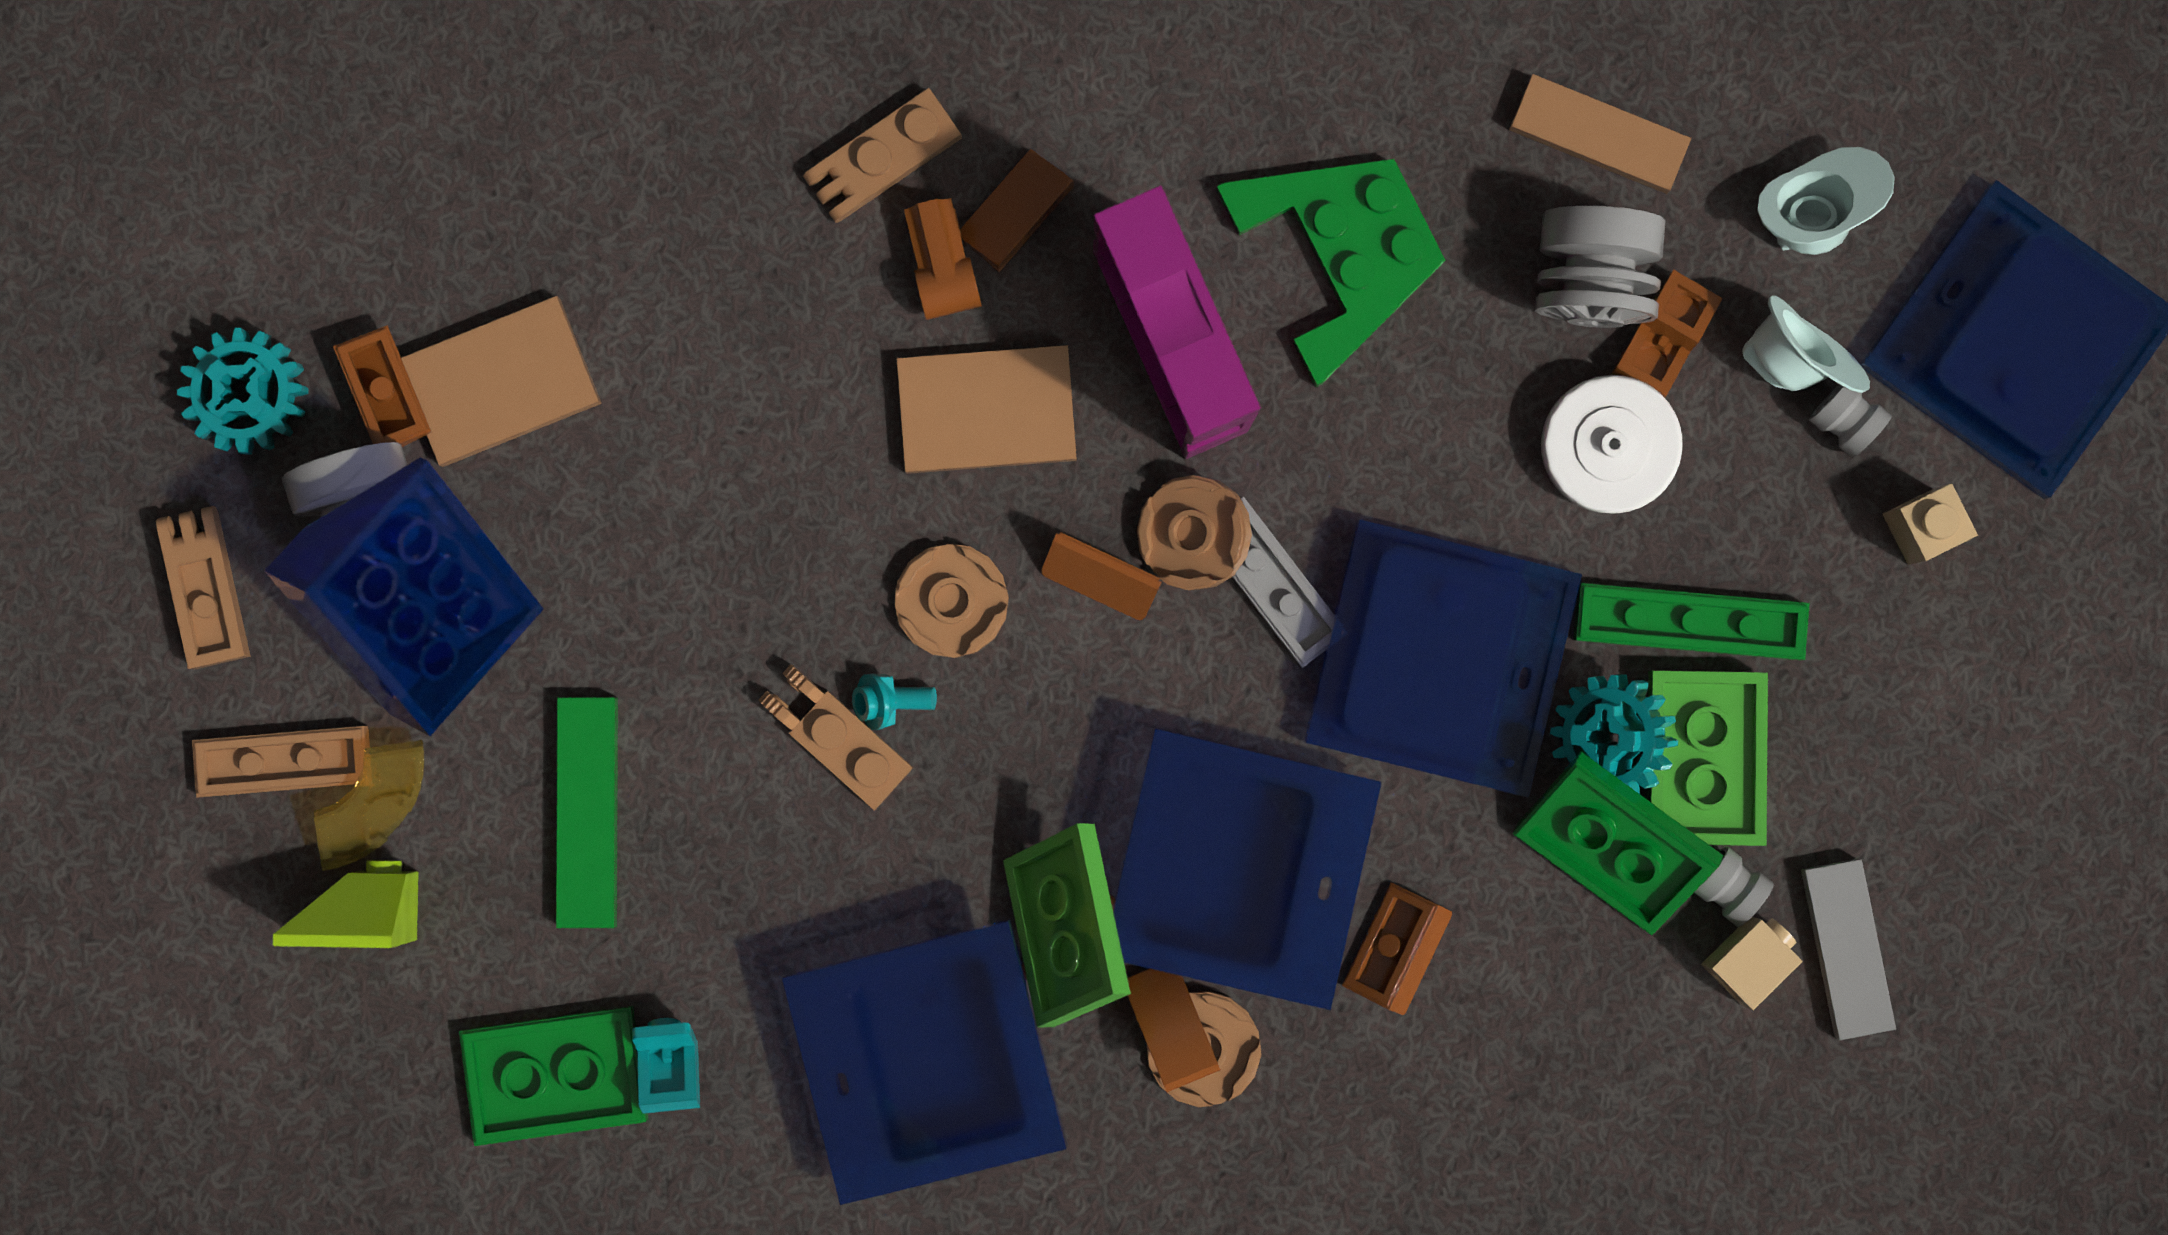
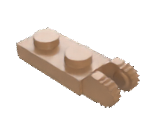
M790 664L783 672V675L794 689L799 693H804L816 703L814 707L801 720L776 694L766 691L759 699V702L792 730L789 734L875 811L914 767L863 721L859 720L831 692L827 691L824 693L800 670Z

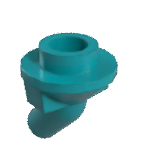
M864 674L852 695L853 709L857 718L864 721L871 730H880L894 725L896 709L935 710L937 703L935 687H894L893 676L887 674Z

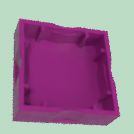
M1160 185L1094 214L1096 239L1093 240V254L1185 460L1247 433L1261 407L1162 186Z

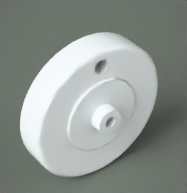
M1600 376L1574 386L1555 403L1543 427L1541 454L1550 480L1557 490L1569 501L1584 509L1598 513H1624L1647 505L1668 487L1680 464L1682 433L1673 408L1656 389L1640 380L1627 376Z

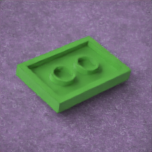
M1648 671V697L1652 695H1663L1666 700L1658 711L1661 716H1675L1676 722L1665 728V735L1677 739L1678 746L1664 748L1663 755L1673 765L1671 769L1653 770L1659 784L1656 787L1647 788V800L1709 845L1766 846L1768 673Z
M1077 823L1003 860L1037 1028L1056 1027L1129 995L1130 989L1095 824Z

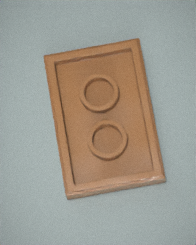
M558 296L401 358L431 429V433L427 434L438 465L441 467L602 404Z
M1068 345L897 358L906 474L1077 461Z

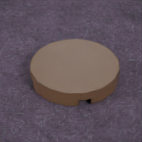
M1192 475L1171 479L1162 485V488L1157 490L1153 497H1149L1141 509L1137 537L1140 554L1145 563L1150 565L1153 572L1158 575L1157 577L1170 586L1185 590H1200L1217 587L1235 575L1247 558L1252 538L1249 513L1236 492L1219 480Z
M946 544L928 548L908 562L897 581L895 593V608L899 625L912 643L932 655L951 658L977 653L993 641L1006 620L1009 601L1004 577L992 560L970 546Z
M1212 991L1189 992L1220 1071L1167 1093L1179 1102L1196 1107L1222 1104L1241 1095L1254 1079L1261 1058L1259 1032L1248 1011L1231 997ZM1147 1045L1149 1067L1159 1086L1165 1090Z

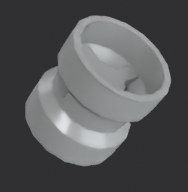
M1839 384L1809 417V421L1821 431H1830L1834 435L1836 434L1839 437V448L1848 456L1854 458L1881 433L1891 420L1892 415L1879 404H1869L1862 397V393L1852 391Z
M1726 846L1719 851L1723 855L1720 866L1694 893L1706 902L1714 901L1722 907V915L1736 927H1740L1760 909L1770 895L1774 883L1761 872H1750L1743 866L1742 857Z

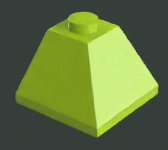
M366 860V871L346 874L273 934V946L394 948L416 941L418 871H402L401 860Z

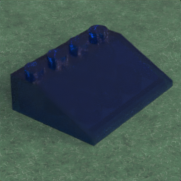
M421 457L306 526L264 570L391 716L428 736H431L544 610L431 464Z

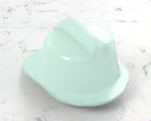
M1841 147L1824 153L1769 182L1759 195L1758 214L1762 224L1777 237V242L1783 250L1792 249L1801 254L1811 255L1826 253L1839 246L1851 229L1871 219L1885 208L1893 194L1895 177L1889 162L1877 152L1862 147Z
M1775 295L1768 298L1771 314L1758 327L1742 349L1744 359L1767 382L1778 388L1797 391L1831 378L1852 391L1863 393L1870 388V380L1865 370L1844 347L1829 335L1801 318L1781 298Z

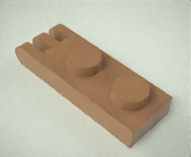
M928 88L809 169L803 177L809 186H813L822 181L826 176H831L833 181L819 190L816 196L822 205L827 204L841 193L845 196L846 200L836 205L829 212L833 221L839 223L962 139V135L930 88Z
M215 506L201 509L205 530L203 532H199L198 523L193 511L179 514L181 537H177L175 526L170 516L156 520L188 669L194 670L251 657L221 521Z

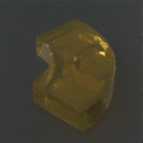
M423 740L364 748L363 770L353 789L335 804L314 810V822L322 871L353 863L372 853L388 841V836L401 824L408 812H411L420 792L424 774Z

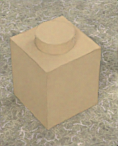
M1952 483L1927 491L1883 513L1908 565L1927 561L1978 536Z
M1751 917L1745 924L1738 927L1701 965L1741 1006L1754 1010L1803 961L1791 950L1797 943L1796 940L1781 924L1773 918L1765 923L1762 919Z

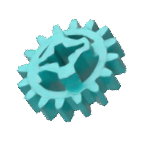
M242 328L234 329L232 342H229L225 336L217 332L212 334L214 349L207 351L195 346L192 351L200 361L197 367H181L180 371L187 377L192 378L190 386L177 389L178 396L192 401V405L181 413L183 418L189 421L201 420L202 422L198 425L194 434L205 440L216 434L214 447L227 452L232 447L234 441L238 452L245 455L252 454L254 441H257L262 448L268 450L275 448L272 434L279 432L290 437L294 432L286 422L290 415L304 417L305 414L302 408L294 405L295 397L309 394L308 387L294 383L293 379L304 371L302 364L295 361L285 363L284 361L288 358L291 349L282 343H278L270 349L272 336L264 332L258 331L252 342L248 331ZM237 355H257L255 359L249 358L244 365H232L227 361L229 358ZM210 379H211V380H212V399L209 401V400H208V387H209V382H210ZM240 381L247 383L246 390L251 395L246 402L238 400L240 393L235 387ZM278 381V399L275 404L273 402V384ZM242 417H252L259 422V424L246 429L229 428L231 424L236 425Z
M1626 674L1610 675L1608 681L1604 676L1588 678V689L1582 686L1572 687L1569 690L1574 705H1558L1556 708V712L1565 719L1564 726L1551 728L1550 734L1563 738V746L1557 748L1552 754L1554 758H1567L1571 764L1579 753L1583 752L1640 794L1639 785L1643 788H1652L1659 784L1657 776L1653 772L1654 769L1667 770L1671 769L1673 765L1663 755L1664 748L1678 746L1677 739L1665 735V728L1675 723L1676 719L1675 716L1660 715L1658 709L1666 700L1663 695L1645 697L1648 689V682L1645 680H1635L1628 685ZM1595 707V715L1585 722L1588 714ZM1609 732L1618 734L1619 741L1609 740ZM1640 752H1643L1639 762L1632 768L1633 758Z

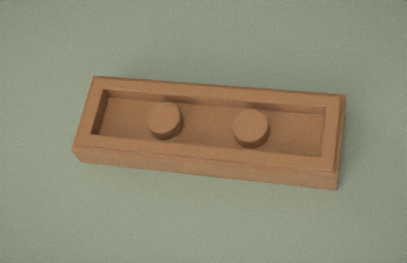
M1534 74L1529 79L1509 128V131L1665 194L1672 188L1691 141V138Z
M368 726L192 740L196 798L372 783Z

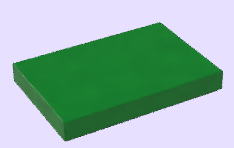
M1583 752L1579 753L1521 818L1512 833L1651 936L1720 866L1723 858L1721 853Z
M633 1006L459 1031L474 1146L648 1121V1113L642 1114L639 1108L638 1055L632 1041V1029L636 1027Z

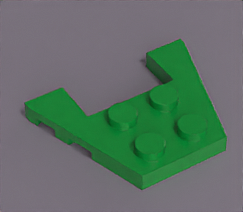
M1395 159L1227 182L1216 188L1238 235L1292 210L1345 313L1293 340V344L1315 387L1323 384L1446 261Z

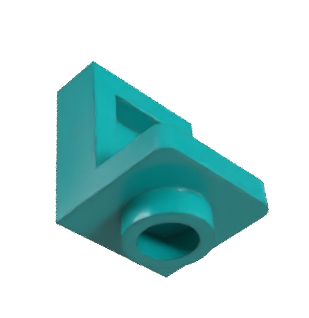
M659 1018L650 1021L647 1026L633 1028L632 1041L638 1055V1100L642 1114L700 1108L698 1041L690 1023H682L680 1020L673 1018Z

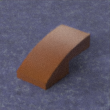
M1673 269L1654 298L1659 303L1658 318L1652 322L1640 323L1610 375L1627 376L1640 380L1656 389L1665 398L1690 352L1699 343L1723 298Z
M1170 960L1127 978L1130 989L1128 998L1166 1092L1220 1071L1176 960Z

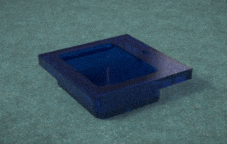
M1995 180L1987 187L1860 365L1866 372L2043 499H2048L2055 493L2168 335V302L1998 180ZM1956 283L1959 286V291L1950 300L1947 297V292Z
M1358 520L1304 743L1529 797L1582 574L1369 521ZM1522 668H1526L1528 670L1526 684L1523 689H1520L1518 686Z
M1154 729L1113 905L1124 963L1331 1010L1382 782ZM1326 877L1329 880V887L1326 897L1321 900L1318 896L1321 880Z
M1010 919L786 975L782 978L840 1205L1067 1149L1068 1144L1039 1031L1036 1026ZM838 1073L846 1075L849 1086L848 1092H844L841 1089Z

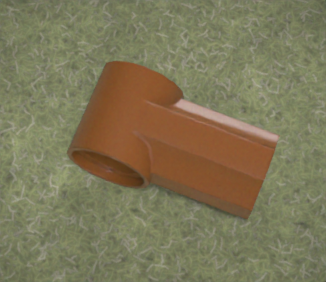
M952 199L929 200L904 209L918 269L914 270L926 320L982 307L970 257H965L956 210L953 208Z

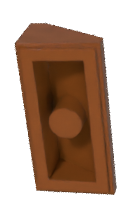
M1030 149L960 229L961 240L1000 272L1074 187L1073 180Z
M388 325L333 346L373 444L398 442L404 447L431 433Z
M1061 532L1060 534L1056 533L1042 567V575L1136 620H1143L1146 617L1162 583L1159 581V577Z
M1391 882L1342 986L1388 1010L1404 1015L1452 917V911Z

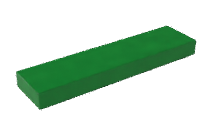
M1580 583L1578 584L1574 641L1801 661L1805 660L1810 603Z
M557 698L556 928L617 927L618 698Z

